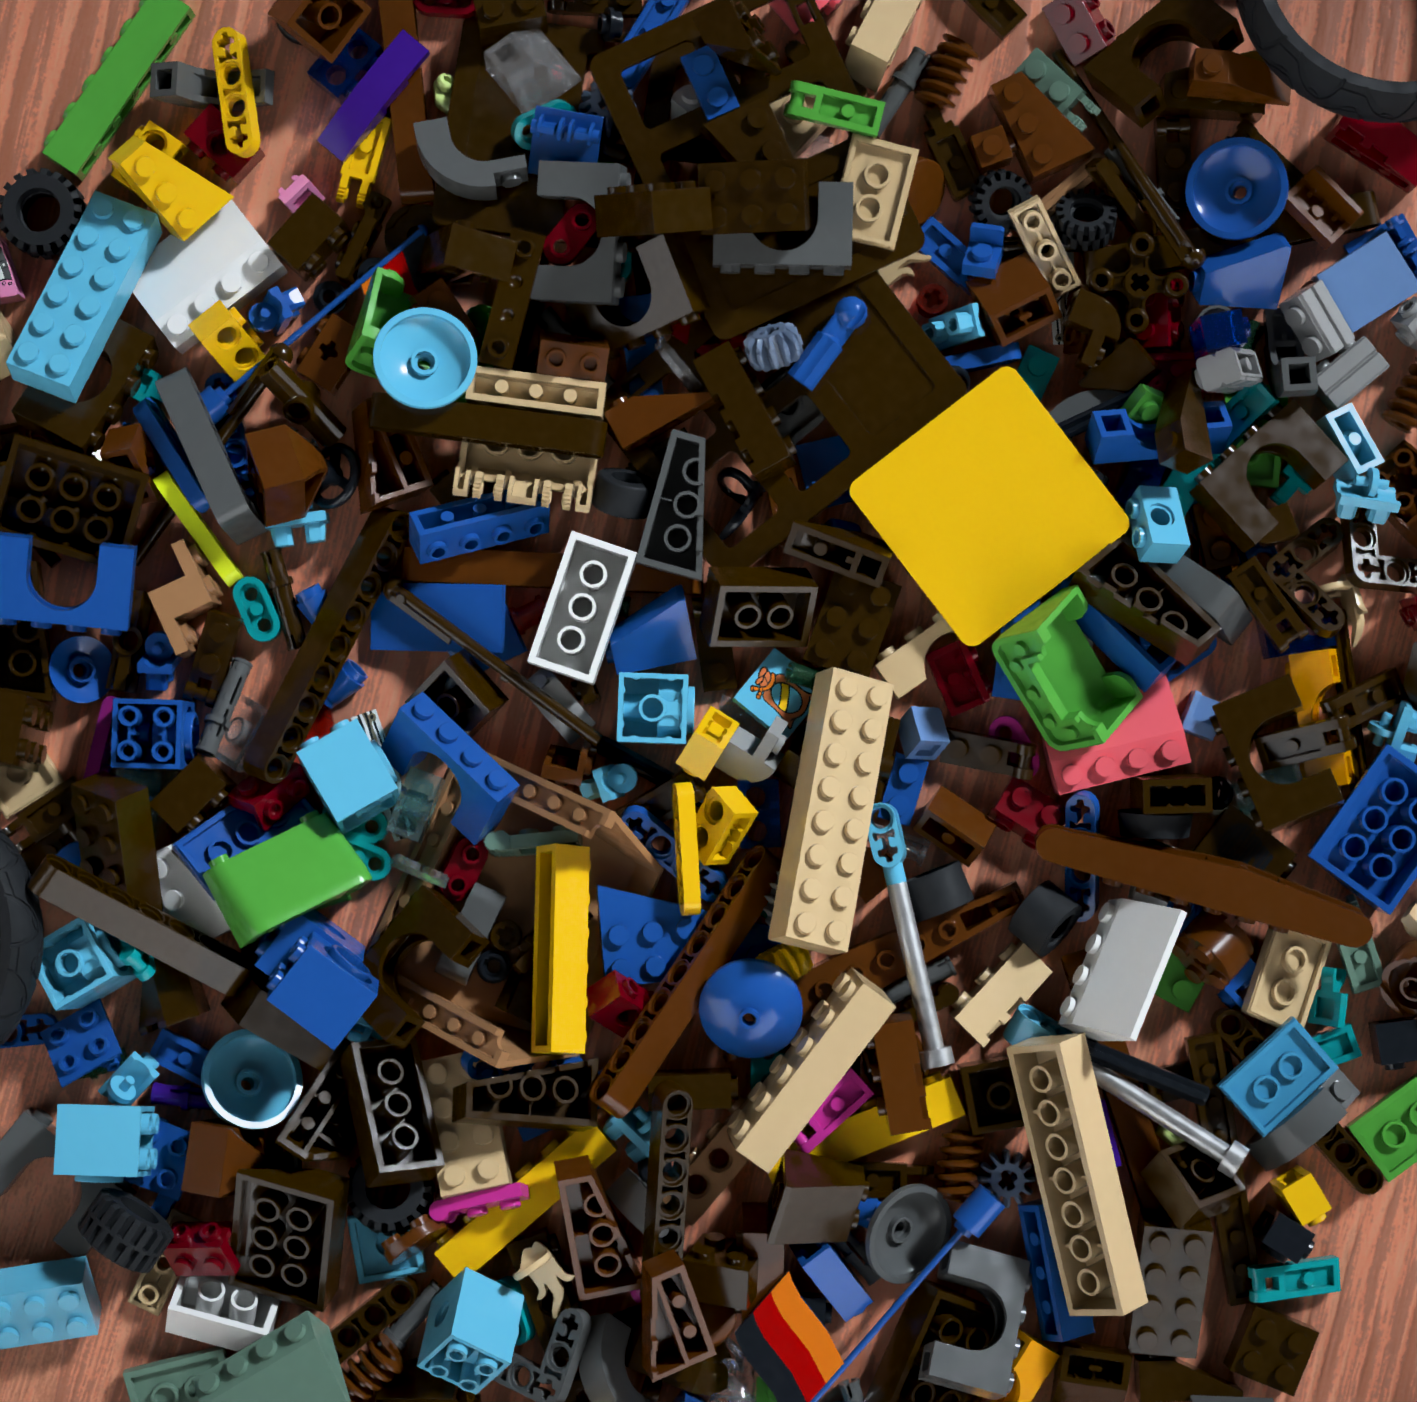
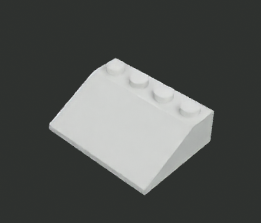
M231 199L186 241L169 235L155 247L133 290V294L174 348L183 355L199 342L188 324L218 300H221L228 310L234 306L239 311L287 274L288 271Z
M1125 898L1108 900L1098 914L1100 922L1096 932L1090 936L1086 943L1085 951L1087 954L1083 964L1076 969L1072 981L1074 986L1070 996L1065 998L1060 1007L1061 1018L1058 1025L1075 1033L1085 1032L1086 1038L1094 1041H1136L1187 912L1181 909Z

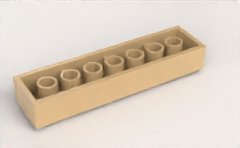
M836 667L815 674L768 940L826 955L848 952L894 684Z
M1085 1032L1028 1038L1007 1047L1006 1050L1069 1316H1124L1148 1303V1298Z

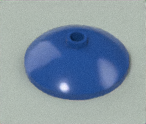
M1246 137L1228 138L1208 147L1193 163L1186 181V202L1194 220L1213 236L1226 240L1248 239L1264 232L1278 219L1287 202L1289 180L1282 160L1269 146L1258 140ZM1240 188H1245L1247 191L1245 197L1237 199L1235 197L1236 191Z
M746 958L729 962L717 969L708 978L701 992L699 1016L704 1031L719 1048L735 1056L761 1058L780 1051L795 1037L802 1021V997L795 981L782 968L765 960ZM747 1013L753 1014L756 1019L753 1021H747L744 1019L743 1016Z

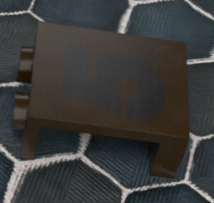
M1232 804L1222 812L1192 850L1241 861L1285 879L1297 865L1293 861L1297 856L1296 853L1271 834L1267 836L1265 829L1257 830L1254 821Z

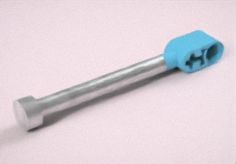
M875 803L873 804L868 838L873 858L877 864L882 866L924 1048L923 1052H919L921 1070L955 1063L951 1046L944 1047L903 867L907 849L899 814L895 807L890 804ZM881 808L886 809L891 817L890 823L885 828L877 827L873 821L874 813ZM894 830L895 837H888L891 847H897L898 853L893 855V861L890 862L889 857H883L881 851L887 847L885 838L877 839V833L887 834Z
M1020 1004L1005 1028L1003 1036L1011 1045H1014L1031 1037L1072 1034V1032L1058 1025L1059 1022L1028 1004ZM1092 1062L1096 1082L1099 1087L1220 1163L1217 1170L1231 1179L1234 1177L1248 1155L1249 1148L1236 1140L1232 1145L1226 1143L1113 1070Z

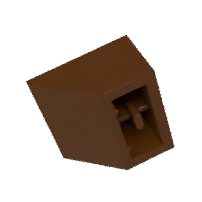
M1026 251L1000 263L995 279L974 276L965 281L974 303L979 304V315L990 341L1001 347L1063 317L1050 285Z

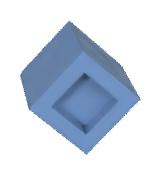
M1197 690L1191 691L1180 718L1184 732L1206 741H1213L1216 733L1209 717L1215 715L1212 706L1220 702L1203 696L1202 692Z
M911 706L900 719L898 734L906 759L936 760L950 743L940 708Z

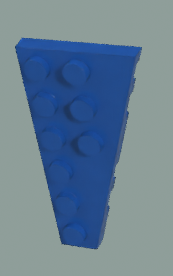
M596 884L603 977L616 970L627 978L631 977L637 984L661 982L708 910L701 909L699 915L682 916L678 903ZM755 922L729 962L746 958L755 959L760 953L781 943L768 940L770 929L768 924Z

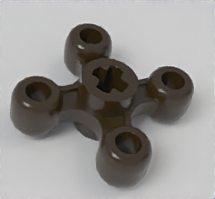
M1136 232L1128 238L1126 250L1130 256V264L1126 271L1117 274L1107 268L1099 267L1090 271L1086 279L1089 291L1094 294L1102 295L1115 290L1125 296L1127 308L1121 317V326L1124 331L1132 335L1144 332L1149 325V316L1145 310V303L1150 295L1160 293L1170 299H1179L1185 296L1189 289V280L1183 273L1171 272L1165 276H1158L1151 272L1148 266V259L1155 245L1152 236L1146 232ZM1137 240L1144 242V251L1141 252L1136 249L1135 243ZM1097 275L1104 277L1105 285L1103 287L1096 285L1095 278ZM1132 276L1134 278L1143 277L1145 282L1141 285L1144 287V290L1140 288L1137 290L1132 289L1130 286L1134 282L1131 279ZM1173 279L1177 280L1180 285L1177 292L1173 291L1170 287ZM1132 315L1139 317L1140 324L1138 327L1131 325L1130 318Z

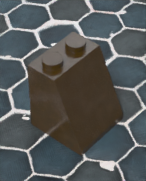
M787 1149L781 1157L766 1203L767 1243L783 1245L846 1242L850 1229L855 1230L857 1228L860 1216L859 1203L860 1201H866L870 1184L869 1181H865L864 1166Z

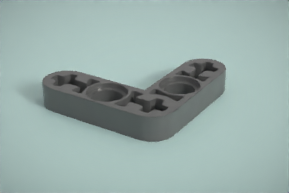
M579 1308L563 1310L557 1318L541 1365L513 1352L512 1362L508 1370L504 1369L493 1381L536 1402H564L569 1394L591 1331L592 1321L588 1312ZM571 1318H575V1322L579 1324L577 1330H574V1326L570 1324ZM568 1337V1340H574V1342L563 1341V1338ZM562 1347L566 1348L569 1354L568 1362L563 1367L557 1362V1352ZM524 1366L530 1372V1380L525 1386L521 1385L518 1379L519 1371ZM539 1384H552L555 1394L551 1395L548 1389L538 1387Z

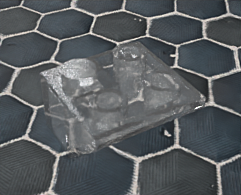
M540 29L511 32L484 51L487 72L522 113L536 108V105L541 106L555 100L581 81V77Z

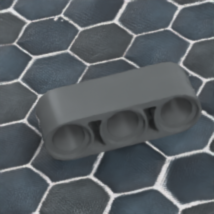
M476 882L464 904L461 914L488 939L507 896ZM442 952L434 972L466 986L481 953L470 967L467 968L451 961Z

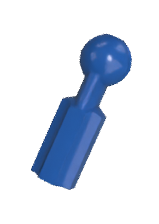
M856 296L843 297L836 304L833 316L822 331L816 333L800 355V359L788 371V374L805 388L813 391L841 353L842 346L852 332L865 323L868 316L866 304Z

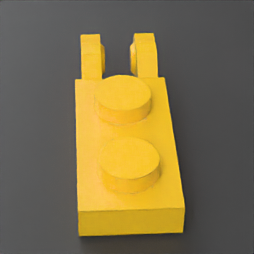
M384 117L343 163L336 202H345L349 195L351 179L362 181L356 198V207L364 209L363 203L370 195L371 184L374 185L392 127L391 118Z

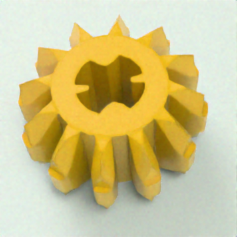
M784 943L777 944L755 957V959L765 960L779 966L793 980L806 975L813 967L812 956L809 950Z

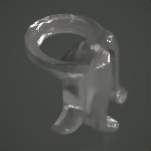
M728 1337L725 1340L726 1344L735 1357V1360L732 1358L722 1360L728 1369V1389L710 1396L709 1402H721L717 1400L720 1398H725L728 1402H756L758 1373L754 1368L751 1369L750 1363L745 1358L740 1346Z

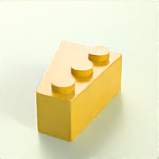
M135 136L128 139L108 157L150 210L158 214L160 222L170 234L182 241H186L234 198L233 195Z

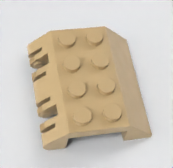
M477 366L473 381L466 390L465 400L469 404L603 421L607 383ZM461 442L458 467L455 468L452 494L468 497L470 485H473L472 498L480 499L483 494L484 482L495 483L493 487L494 501L501 502L504 489H506V502L536 506L538 494H542L541 507L549 508L552 500V491L563 492L561 500L562 510L570 511L572 498L576 499V512L590 513L598 459Z

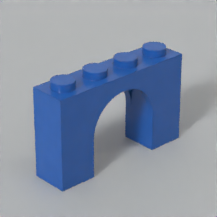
M0 532V624L17 625V620L31 621V627L51 629L52 624L66 625V630L72 632H87V627L101 628V634L120 636L122 631H128L131 625L137 546L103 542L99 546L97 580L92 595L78 605L62 607L51 604L43 599L33 586L30 574L33 535Z
M423 691L399 708L381 746L391 766L402 776L422 762L428 752L440 758L451 769L460 786L461 802L450 823L474 846L485 838L489 832L491 833L498 827L520 786L509 773Z

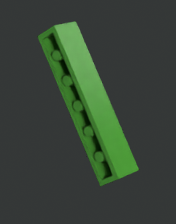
M140 0L139 11L133 19L129 18L120 30L121 37L114 47L110 46L104 52L101 58L102 65L95 75L91 74L88 76L82 86L83 93L77 102L70 103L64 111V121L58 130H52L44 141L45 149L42 153L49 160L83 182L150 84L151 63L165 62L196 15L192 9L182 1Z

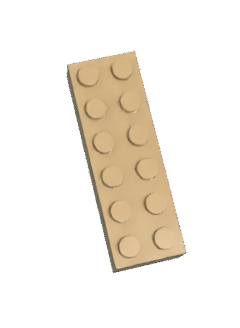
M852 967L847 973L843 972L837 977L832 985L833 992L828 999L818 1002L811 1013L813 1018L807 1026L798 1029L795 1037L790 1042V1048L784 1056L780 1054L775 1058L769 1068L771 1073L763 1083L758 1082L752 1088L748 1099H750L742 1110L737 1109L727 1123L728 1129L726 1131L735 1150L768 1174L896 1008L881 988Z

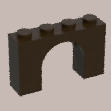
M1161 0L1124 33L1120 34L1109 46L1094 56L1083 68L1092 89L1139 127L1143 128L1168 107L1160 86L1139 70L1142 61L1153 49L1164 43L1180 40L1191 42L1199 48L1233 51L1245 40L1238 20L1213 0Z
M681 232L664 233L636 247L651 286L650 306L645 316L639 322H633L624 317L615 305L564 303L577 336L608 340L610 348L608 362L621 357L619 351L627 348L629 352L647 345L645 339L652 335L654 339H658L674 332L673 325L680 323L682 327L700 320L699 313L710 309Z
M118 318L100 355L112 366L111 377L105 389L96 397L87 401L76 402L75 404L27 386L11 410L17 424L65 449L91 456L93 452H98L103 446L106 437L105 433L110 425H115L121 418L123 405L128 397H133L139 390L141 377L144 374L143 371L145 368L152 369L157 362L159 350L154 336Z
M1294 399L1285 407L1278 403L1264 415L1268 422L1261 428L1254 424L1241 436L1245 442L1238 449L1233 444L1217 457L1221 464L1214 470L1208 465L1194 478L1198 484L1189 491L1192 497L1243 553L1256 545L1279 524L1250 490L1246 472L1251 456L1268 453L1281 457L1294 468L1313 490L1324 483L1349 460Z
M1289 674L1212 706L1215 715L1209 717L1216 735L1224 734L1229 745L1222 749L1230 767L1238 766L1242 777L1236 779L1243 798L1251 796L1256 809L1251 810L1250 814L1257 830L1264 828L1268 836L1345 804L1330 768L1295 783L1277 784L1259 775L1251 763V746L1257 734L1267 725L1303 711V705Z
M423 884L418 891L411 895L409 902L398 916L389 923L387 930L379 940L368 949L362 962L370 970L371 975L379 980L378 996L363 1013L362 1017L386 1042L401 1048L406 1047L425 1023L404 1001L397 986L398 969L409 950L422 942L432 941L451 961L469 968L490 942L441 893Z

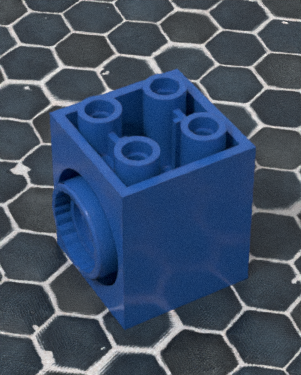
M113 698L112 768L183 770L197 756L198 752L195 751V747L199 742V719L196 713L195 702Z
M314 909L278 927L274 932L263 935L256 946L258 947L254 952L257 954L255 966L270 976L280 962L286 965L290 961L288 959L291 954L290 950L302 935L308 938L313 931L330 944L346 949L361 962L364 960L365 946Z
M313 931L308 938L302 935L290 950L291 954L288 957L290 961L286 965L280 962L268 978L270 981L266 985L269 988L266 1000L331 1049L335 1050L378 996L379 980L371 975L370 970L349 951L338 945L330 944Z

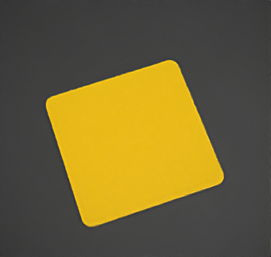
M1008 366L999 368L856 478L850 486V496L959 639L968 646L981 644L1082 567L1108 544H1112L1120 538L1129 528L1127 514L1020 374L1014 368Z

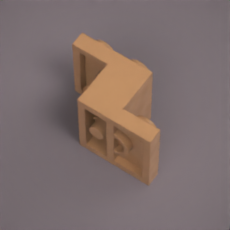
M181 539L171 544L185 576L148 592V596L175 655L188 659L196 655V645L199 644L200 638L194 626H188L186 622L207 613L211 608L216 609L222 606L219 597L224 594L216 577L212 578L208 575L205 566L210 564L200 547L185 539Z

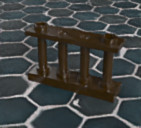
M512 228L509 240L516 241L518 244L509 282L498 281L478 362L492 365L493 368L521 371L527 357L536 322L535 318L538 315L541 303L531 299L539 265H550L551 263L547 260L543 249L546 236Z

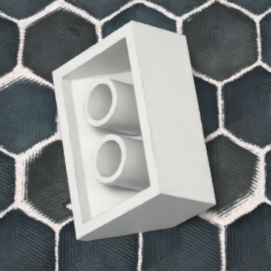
M180 1276L168 1306L165 1332L238 1352L275 1329L282 1300L229 1285L228 1276Z

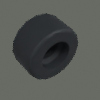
M604 468L598 471L592 505L596 509L615 517L633 520L645 519L648 517L657 484L650 477L635 471L621 468Z

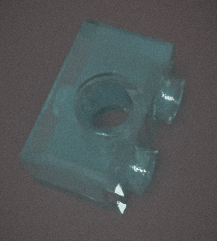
M410 766L386 830L422 843L446 780Z

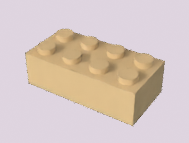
M463 1052L421 1061L445 1166L437 1174L440 1195L443 1199L513 1183L503 1126L452 1123L453 1087L466 1082L476 1081L461 1066ZM473 1062V1066L476 1067L478 1062Z

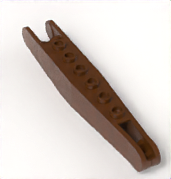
M1058 824L1043 825L1037 830L1034 837L1036 850L1042 859L1103 877V883L1121 888L1123 883L1135 886V891L1143 895L1155 897L1156 893L1169 896V901L1179 905L1188 906L1190 902L1202 906V910L1212 914L1222 915V912L1235 915V919L1244 923L1255 924L1258 921L1269 924V929L1280 933L1288 934L1290 930L1348 947L1358 948L1364 946L1370 941L1373 934L1371 922L1358 907L1241 861L1072 829Z
M1013 881L943 914L916 922L925 963L999 920L1014 914L1025 900L1017 882ZM1014 890L1018 894V902L1012 896V891ZM985 904L989 916L966 928L959 914ZM1006 904L1008 905L1007 907L997 911V908L1002 907ZM897 929L848 948L847 953L832 955L814 964L806 975L794 980L801 993L803 1003L800 1027L810 1022L813 1018L811 1013L814 1007L821 1000L826 1001L833 992L832 985L841 973H847L851 967L881 989L907 974ZM725 1052L723 1058L725 1062H729L739 1058V1056Z

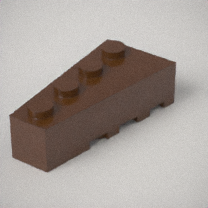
M585 1155L554 1161L579 1301L639 1290L642 1266L589 1156Z

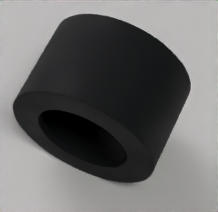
M959 860L931 869L907 880L916 922L943 914L974 899Z
M1047 880L1037 886L1022 902L1013 915L1008 930L1039 956L1043 957L1054 950L1068 935L1082 912V906L1050 880Z

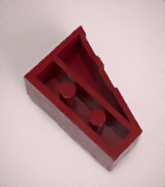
M1342 115L1338 116L1324 140L1406 193H1410L1417 186V136L1401 123L1364 121V119L1357 120Z

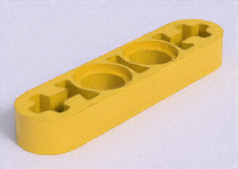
M223 27L214 34L212 49L225 143L230 152L243 158H249L258 151L261 139L248 45L242 33L230 27ZM230 38L234 39V43L230 44ZM230 44L229 50L225 49V46ZM234 68H239V80L235 84L229 85L228 75L230 71ZM239 100H243L245 104L243 113L238 117H234L232 114L234 104ZM244 134L248 136V139L243 141V147L238 145V142L243 140Z
M691 782L673 783L672 806L679 909L682 916L699 915L701 913V891L694 788Z

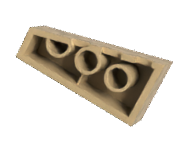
M867 0L860 14V18L864 19L860 28L853 26L845 42V45L850 48L844 64L852 79L877 92L882 83L887 66L890 67L900 46L902 35L906 36L916 15V9L920 8L923 0Z

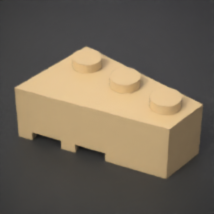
M1021 941L1017 945L1011 942L998 955L1001 961L993 969L989 966L986 967L975 978L974 981L977 985L969 993L965 990L959 994L958 1000L951 1005L954 1009L949 1014L982 1047L989 1043L990 1039L988 1037L1001 1024L1005 1025L1011 1018L1010 1014L1022 1002L1025 1003L1052 973Z

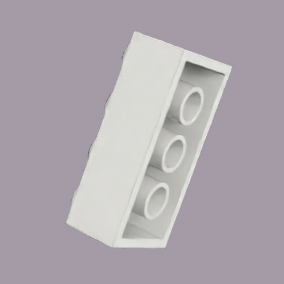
M571 531L527 660L529 664L594 686L636 564L637 552Z

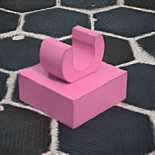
M303 174L300 176L293 175L291 178L294 182L286 190L282 187L279 189L280 196L278 198L292 213L302 205L312 192L322 201L325 199Z

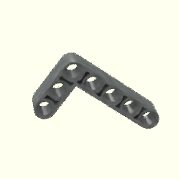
M187 367L155 381L159 395L220 527L237 545L267 532L268 530L265 529L261 512L255 502L244 491L197 385Z
M1129 521V528L1125 535L1132 541V530ZM1183 555L1177 564L1155 563L1222 628L1217 637L1228 645L1232 646L1253 620L1242 598L1230 585L1187 556Z

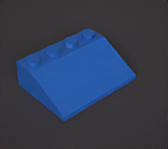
M1385 743L1344 801L1345 804L1341 805L1309 850L1307 856L1375 910L1390 915L1417 878V765Z

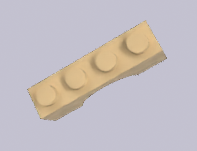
M939 612L931 617L935 624L925 631L921 626L917 627L904 636L907 643L896 650L892 645L876 657L879 663L874 666V669L884 682L894 684L893 695L896 700L926 680L924 662L931 644L940 636L955 633Z

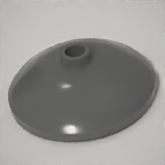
M909 1184L892 1192L877 1207L867 1229L865 1251L870 1267L879 1277L894 1284L913 1282L943 1248V1245L949 1241L952 1224L951 1212L946 1199H943V1195L925 1184Z

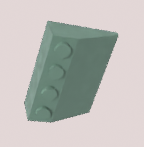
M308 1310L193 1378L198 1402H351L330 1328Z

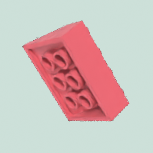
M1166 674L1145 693L1139 688L1143 698L1104 744L1069 751H1059L1048 745L1039 731L1055 794L1062 795L1191 763L1184 729Z

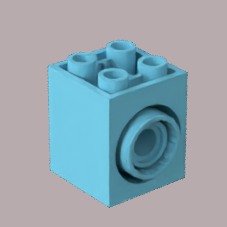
M619 672L617 742L686 745L687 734L694 733L695 687L689 686V675Z
M357 718L351 722L348 719L338 722L331 727V733L320 739L318 736L308 739L300 745L301 750L296 752L304 773L331 819L343 835L401 802L398 787L395 784L398 778L378 742L376 740H369Z
M76 918L44 937L42 964L38 979L55 1011L82 1009L137 978L133 974V968L126 966L119 959L121 949L118 942L120 939L80 918Z
M57 1104L53 1175H74L75 1182L123 1183L124 1177L151 1176V1169H156L158 1159L157 1149L153 1148V1134H158L159 1114L154 1113L155 1106Z
M465 1267L432 1298L417 1367L429 1372L434 1377L442 1378L459 1386L466 1392L478 1394L512 1362L514 1347L519 1335V1321L524 1295Z

